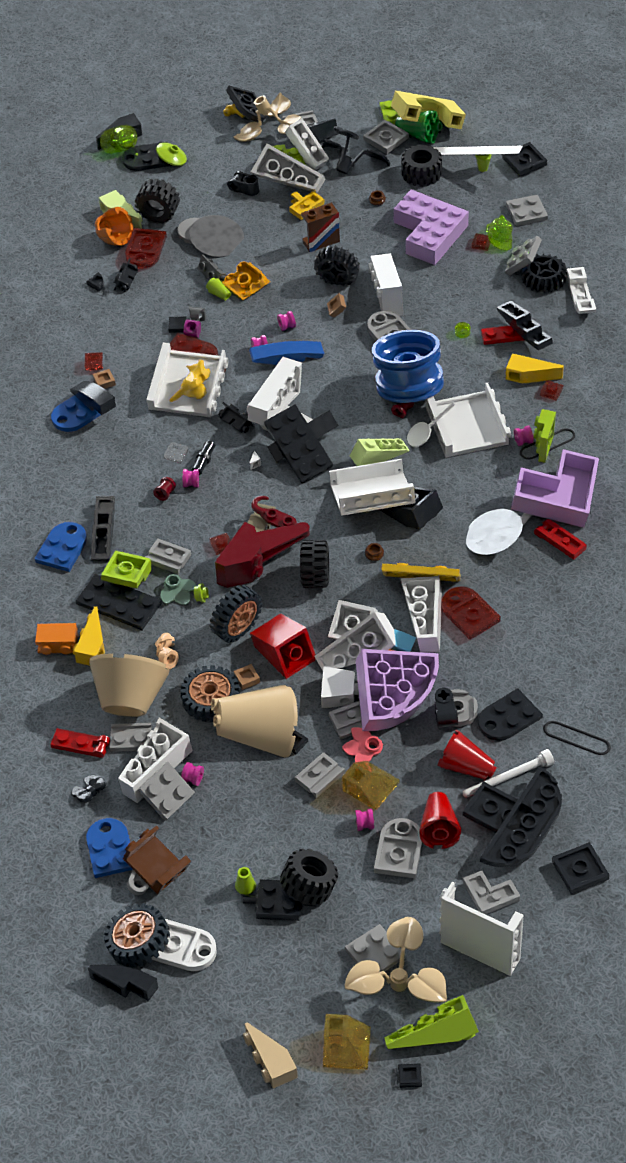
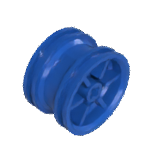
M421 330L397 331L381 337L373 344V363L379 369L375 376L378 394L382 398L398 403L417 402L434 396L443 388V370L437 363L441 357L440 342L432 333Z

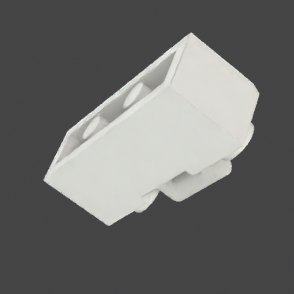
M303 118L287 128L285 131L292 144L295 145L308 167L316 171L327 163L329 157Z

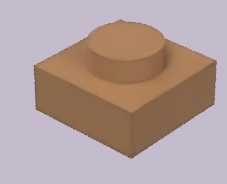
M340 293L327 303L330 316L336 317L346 308L344 296Z
M110 369L93 374L95 383L104 389L116 385Z
M252 664L234 671L235 678H237L242 690L260 683V677Z

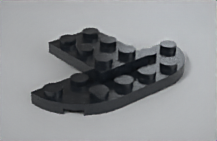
M541 766L538 768L519 799L484 781L482 782L462 815L496 833L480 857L481 863L494 867H512L527 861L537 851L558 818L562 805V794L557 785L558 782L546 769Z

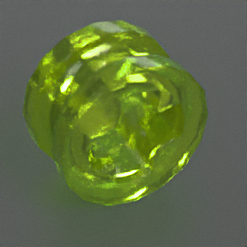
M466 322L457 323L455 325V335L459 338H467L470 335V325Z

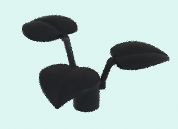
M334 126V130L338 134L346 136L345 147L327 139L322 141V148L331 147L341 150L335 169L338 172L348 174L350 166L354 167V164L364 154L380 159L390 167V161L385 155L369 149L363 150L352 162V158L346 155L350 138L358 140L359 136L350 130Z

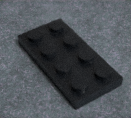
M296 404L264 421V425L301 483L333 466V462Z
M97 574L93 576L76 599V604L92 611L94 607H97L99 614L142 631L162 604L161 599L128 586L103 581L101 576Z

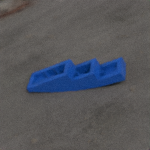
M285 341L260 345L249 349L252 362L277 365L282 357L303 362L306 357L323 358L324 356L321 342Z

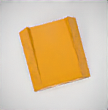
M245 261L240 262L236 267L237 271L228 274L222 282L227 289L241 300H245L270 283L262 271L250 262Z

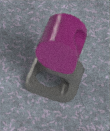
M189 306L190 320L185 321L184 336L199 338L201 333L200 320H206L205 308Z

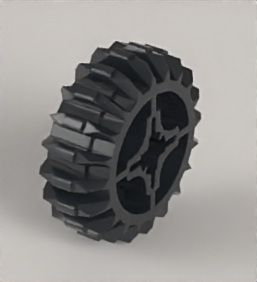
M330 245L327 248L323 247L322 250H319L314 260L316 275H320V279H324L325 283L329 282L331 285H350L356 280L360 271V263L358 258L354 257V253H349V249L338 248L336 245L334 247Z
M544 253L541 256L536 254L533 261L522 268V281L525 283L526 288H531V291L536 289L537 292L543 290L545 293L546 290H549L552 293L553 288L558 291L559 287H563L567 280V268L562 259H557V256L552 257L551 254L547 256Z

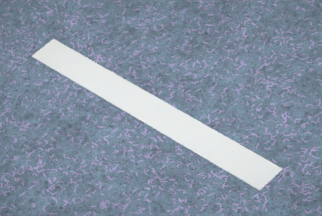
M523 146L434 147V149H438L442 155L519 154Z

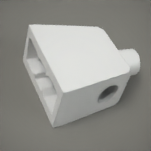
M323 667L321 707H339L354 703V695H359L358 683H355V672Z

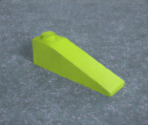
M461 995L438 1006V1013L434 1015L424 1014L419 1017L420 1019L417 1021L416 1026L408 1024L385 1037V1042L388 1049L456 1042L462 1039L469 1040L473 1038L479 1030L464 995Z

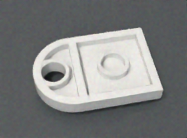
M165 919L170 929L168 945H164L165 950L163 952L158 951L160 956L157 959L153 956L151 957L152 960L188 971H199L210 966L217 953L216 943L212 935L205 930ZM207 949L210 951V954L208 956H201L199 952Z

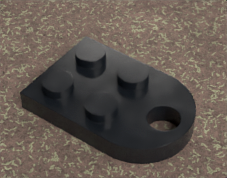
M229 85L226 92L235 104V108L246 118L258 122L256 113L258 109L254 104L257 98L256 94L252 91ZM260 114L261 122L265 120L267 115Z
M168 141L128 148L122 154L123 165L133 171L173 166L164 162L156 152V148L160 143H168Z
M517 688L484 708L479 715L478 726L481 733L487 738L502 741L511 738L542 719L543 714ZM488 724H493L496 726V728L494 730H488L485 728V726Z

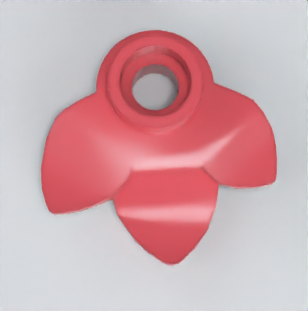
M359 727L351 728L353 740L342 746L346 754L355 756L356 764L370 762L372 757L380 754L383 749V743L378 737L372 736L369 731H363ZM374 745L376 748L372 749L369 746Z

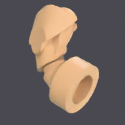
M163 633L155 643L157 647L156 656L160 662L166 664V668L172 669L176 666L179 659L178 653L169 648L174 646L175 643H172V641H175V639L169 633Z

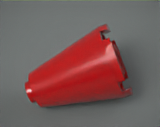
M455 730V733H453L443 751L444 756L442 759L440 758L437 765L443 769L484 780L487 777L492 778L497 769L494 766L495 761L458 730Z
M434 792L428 796L420 825V839L429 848L434 849V845H442L441 849H446L454 846L460 840V824L448 796L443 792Z

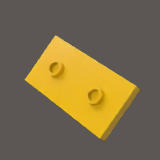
M382 563L383 575L388 577L416 578L439 576L442 581L459 582L461 576L460 569H451L446 566L424 567L410 566L406 563H397V565Z

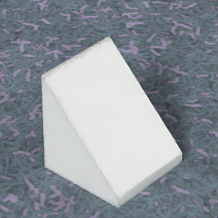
M255 451L250 461L251 470L261 466V459Z

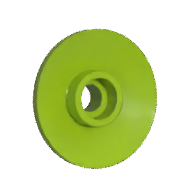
M160 143L156 148L158 156L170 165L182 166L187 161L185 153L176 145Z

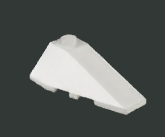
M373 612L314 657L322 670L323 667L340 669L356 664V659L362 649L389 650L395 646L394 629L384 613Z

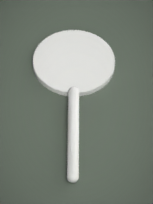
M452 402L429 424L425 422L415 424L407 435L409 445L412 447L422 446L430 437V427L455 405V402Z

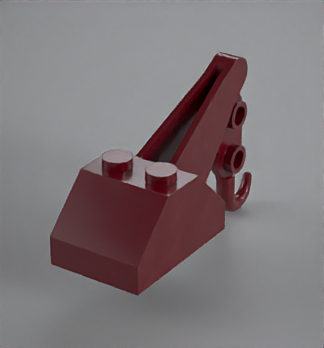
M267 496L254 498L251 503L253 511L259 514L266 523L277 528L256 532L255 526L244 522L215 561L217 584L229 588L253 582L256 577H260L263 573L262 563L310 535L309 524L306 522L297 523L294 517L277 509L259 507V501L269 500Z

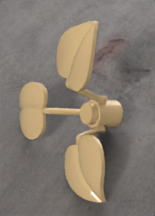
M281 93L277 95L271 105L265 96H259L254 101L258 109L256 111L258 123H248L241 129L240 134L233 137L241 142L255 139L262 132L260 114L268 115L269 117L274 116L281 123L278 126L280 134H286L287 128L300 120L301 117L292 114L287 116L284 121L278 117L277 114L284 113L291 105L290 100Z
M405 917L395 921L387 930L388 942L393 947H401L399 968L394 969L390 977L384 971L380 972L377 962L365 960L357 963L350 970L345 981L346 990H352L364 995H372L378 993L383 988L385 978L386 982L390 983L391 988L397 992L404 991L408 987L410 993L418 999L429 1002L447 1001L446 981L439 970L424 968L419 971L418 975L412 974L408 978L407 972L403 969L405 948L417 950L423 942L422 927L412 917Z

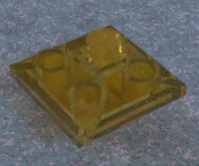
M368 761L353 763L342 776V789L347 794L377 810L399 784L400 780Z
M326 1014L323 1067L368 1070L371 1027L349 1015Z

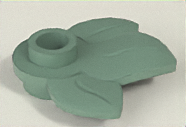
M175 574L169 575L164 581V589L160 594L161 600L166 605L172 601L180 605H188L191 600L189 592L194 591L196 584L190 579H181Z

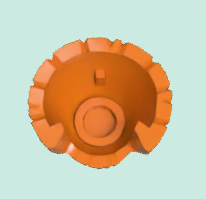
M111 208L96 219L94 224L95 232L107 244L113 246L125 245L133 235L132 218L124 208Z

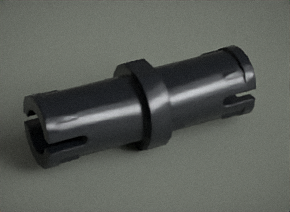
M212 441L204 443L201 452H198L196 456V462L191 471L198 469L199 475L202 474L206 464L210 462V456L216 446Z

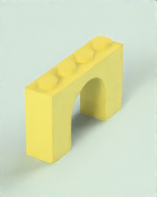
M395 91L391 107L403 120L418 122L420 112L431 110L437 112L439 120L446 127L462 129L466 116L461 108L452 100Z

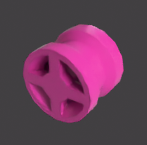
M292 311L287 312L285 315H277L278 325L282 331L289 327H296Z
M262 335L260 338H251L252 347L268 344L265 335Z
M529 425L523 429H514V438L518 446L534 442L533 432Z
M183 469V487L193 486L198 488V469L193 471Z
M187 762L181 777L186 783L192 782L193 785L199 786L203 778L204 767L200 765L196 767L192 763Z
M367 809V811L363 812L355 810L357 831H362L364 828L373 830V810Z

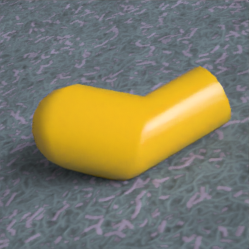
M235 104L228 105L223 110L224 115L227 117L231 114H238L241 118L245 117L235 108Z

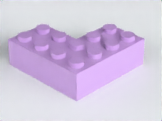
M410 190L394 208V223L414 230L406 239V254L436 265L468 227L469 211L414 190Z
M563 449L558 462L556 476L521 468L516 482L511 510L584 528L590 511L599 458Z

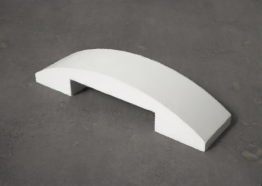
M584 267L568 268V283L577 313L596 312L594 300L591 299L587 286V276Z

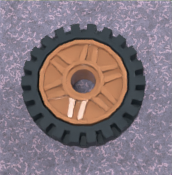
M238 585L235 589L232 588L230 593L227 592L224 595L225 598L219 600L220 604L216 605V611L212 612L213 617L210 618L211 631L227 643H233L235 640L238 641L240 636H244L246 631L251 630L250 627L255 625L254 621L258 620V614L262 610L260 609L263 605L261 603V596L246 585Z
M210 665V669H207V666H202L201 671L199 668L195 669V674L190 672L188 677L184 678V683L181 685V700L185 711H188L191 717L194 715V719L199 720L201 718L203 722H206L207 719L213 722L216 715L211 710L213 698L217 699L240 694L238 680L235 678V675L233 673L230 674L228 669L223 671V667L220 666L215 669V665Z
M142 903L141 907L139 904H134L133 909L127 906L125 907V912L121 909L118 912V917L114 915L111 918L113 923L108 922V929H105L104 932L106 948L115 961L120 965L123 964L125 967L130 965L133 968L137 966V963L141 967L145 965L144 961L152 962L151 957L154 956L157 959L160 956L158 951L163 952L165 950L164 945H168L170 929L165 918L157 908L150 904L148 906L146 903Z

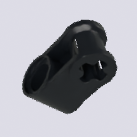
M236 171L233 179L227 182L229 190L249 196H255L260 192L256 175Z
M443 687L435 692V714L438 728L458 725V715L453 693L450 689Z

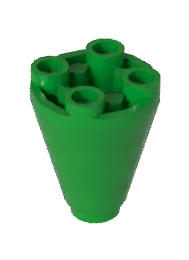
M431 110L420 112L418 122L403 120L401 117H397L395 121V126L409 133V136L426 143L434 144L438 132L442 130V122L439 121L437 112Z

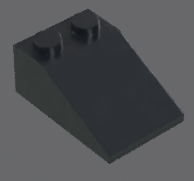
M414 486L415 503L378 510L406 527L421 529L428 521L437 516L443 509L437 490Z

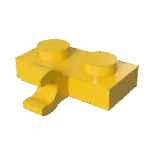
M295 191L291 194V197L294 199L291 200L293 205L289 207V212L302 220V212L324 205L325 199L314 191L305 197H302Z

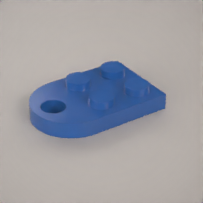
M74 395L52 411L51 419L54 427L58 430L72 432L87 425L101 416V414L95 409L91 411ZM59 420H67L65 423H58Z
M65 522L55 526L36 555L35 563L70 572L87 542L85 529L74 522ZM70 529L77 530L73 534L67 533V531Z
M112 818L101 819L93 823L87 831L86 839L94 877L99 878L132 870L122 859L126 853L125 848L130 843L126 826L121 821ZM103 826L111 827V830L108 832L100 831Z

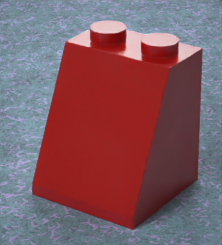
M281 613L250 632L255 648L286 679L316 660L314 657L316 654L306 627Z

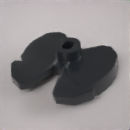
M90 775L84 778L87 786L85 788L74 787L72 795L80 802L87 803L92 800V797L96 796V791L105 789L106 784L100 776Z

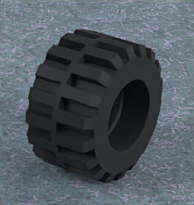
M427 145L407 148L401 157V175L404 181L407 180L409 184L413 183V186L419 184L420 187H423L424 184L426 186H429L430 183L434 184L436 180L439 181L442 176V154L439 150Z
M149 179L142 184L135 198V208L147 221L159 222L161 224L167 223L173 218L179 205V193L175 187H172L169 182L166 183L165 180Z
M303 540L300 546L301 584L303 588H327L330 570L328 543L326 540Z
M303 848L299 849V851L295 850L290 854L280 875V884H282L283 890L287 891L286 894L292 896L294 900L301 901L303 904L315 905L317 903L319 905L323 901L326 902L338 880L339 873H337L338 869L334 866V862L329 860L328 856L321 854L319 851L305 850Z

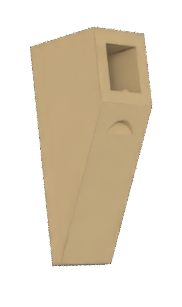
M245 1023L246 1033H243V1037L247 1046L252 1045L254 1049L252 1055L256 1064L261 1063L263 1067L261 1073L266 1083L270 1082L272 1088H276L298 1078L297 1068L288 1050L251 1024Z

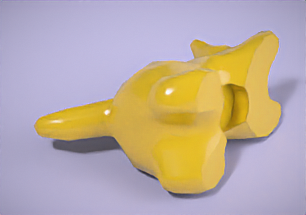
M199 360L198 363L191 366H186L190 373L183 380L181 388L169 399L170 402L178 400L182 395L202 399L207 394L203 382L209 378L210 369H205L203 360Z

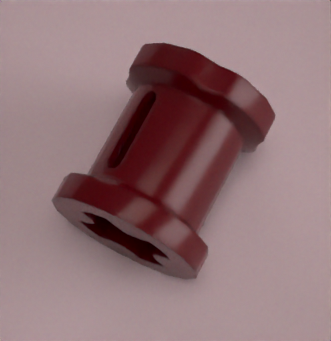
M414 402L397 403L392 406L391 411L393 415L403 419L408 409L414 406Z
M163 477L160 485L153 490L154 496L161 501H166L169 498V493L176 488V483L170 477Z

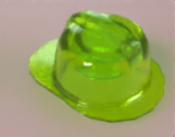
M129 125L113 127L103 132L100 138V145L109 154L122 152L136 145L137 133Z
M500 215L499 218H495L486 226L489 241L497 249L503 251L512 249L513 226L511 222L505 219L504 215Z

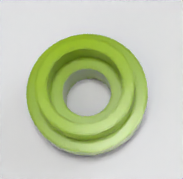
M203 583L194 587L195 600L204 603L206 598H209L208 588Z

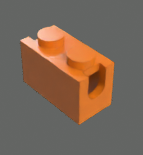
M76 623L37 624L35 643L38 645V653L45 655L51 653H73L74 645L78 643L79 637Z

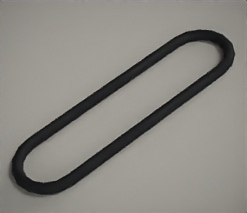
M564 428L554 432V435H556L562 431H570L572 432L573 437L565 442H562L550 448L549 451L572 441L575 438V432L569 428ZM536 441L521 448L520 456L522 458L531 460L539 456V454H537L533 457H525L522 454V451L532 445H535Z
M549 721L544 725L543 729L546 735L594 754L605 755L611 749L610 743L607 740L561 722ZM551 723L561 725L603 741L607 744L608 748L605 752L591 750L548 733L547 726Z

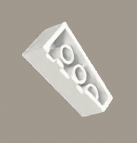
M266 144L251 170V174L259 178L310 192L314 191L315 193H318L325 181L324 175L269 144Z
M391 253L371 256V263H368V269L374 282V289H376L381 311H390L398 316H402V285Z
M282 357L248 404L247 413L249 421L264 425V421L282 412L299 395L301 362Z
M439 576L401 578L420 653L440 652L442 588Z
M161 718L157 720L155 729L151 730L147 735L148 739L144 745H140L135 758L130 760L118 778L122 793L136 803L143 798L138 789L166 762H169L175 768L193 751L189 735Z

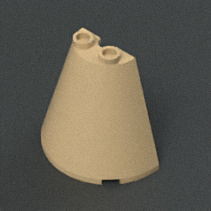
M280 685L212 699L211 710L216 714L213 719V725L216 727L218 736L284 758L290 756L296 738L292 734L294 726H297L298 721L296 697L291 687Z

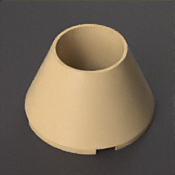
M100 654L91 657L89 663L102 710L119 716L139 717L146 715L170 670L169 668L166 669V664L160 661L124 654V658H113V654Z

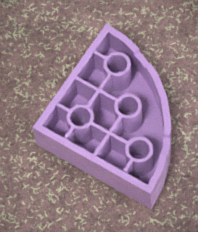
M373 649L361 650L356 659V670L363 731H378L394 727L416 713L429 695L435 682L439 668L438 654Z

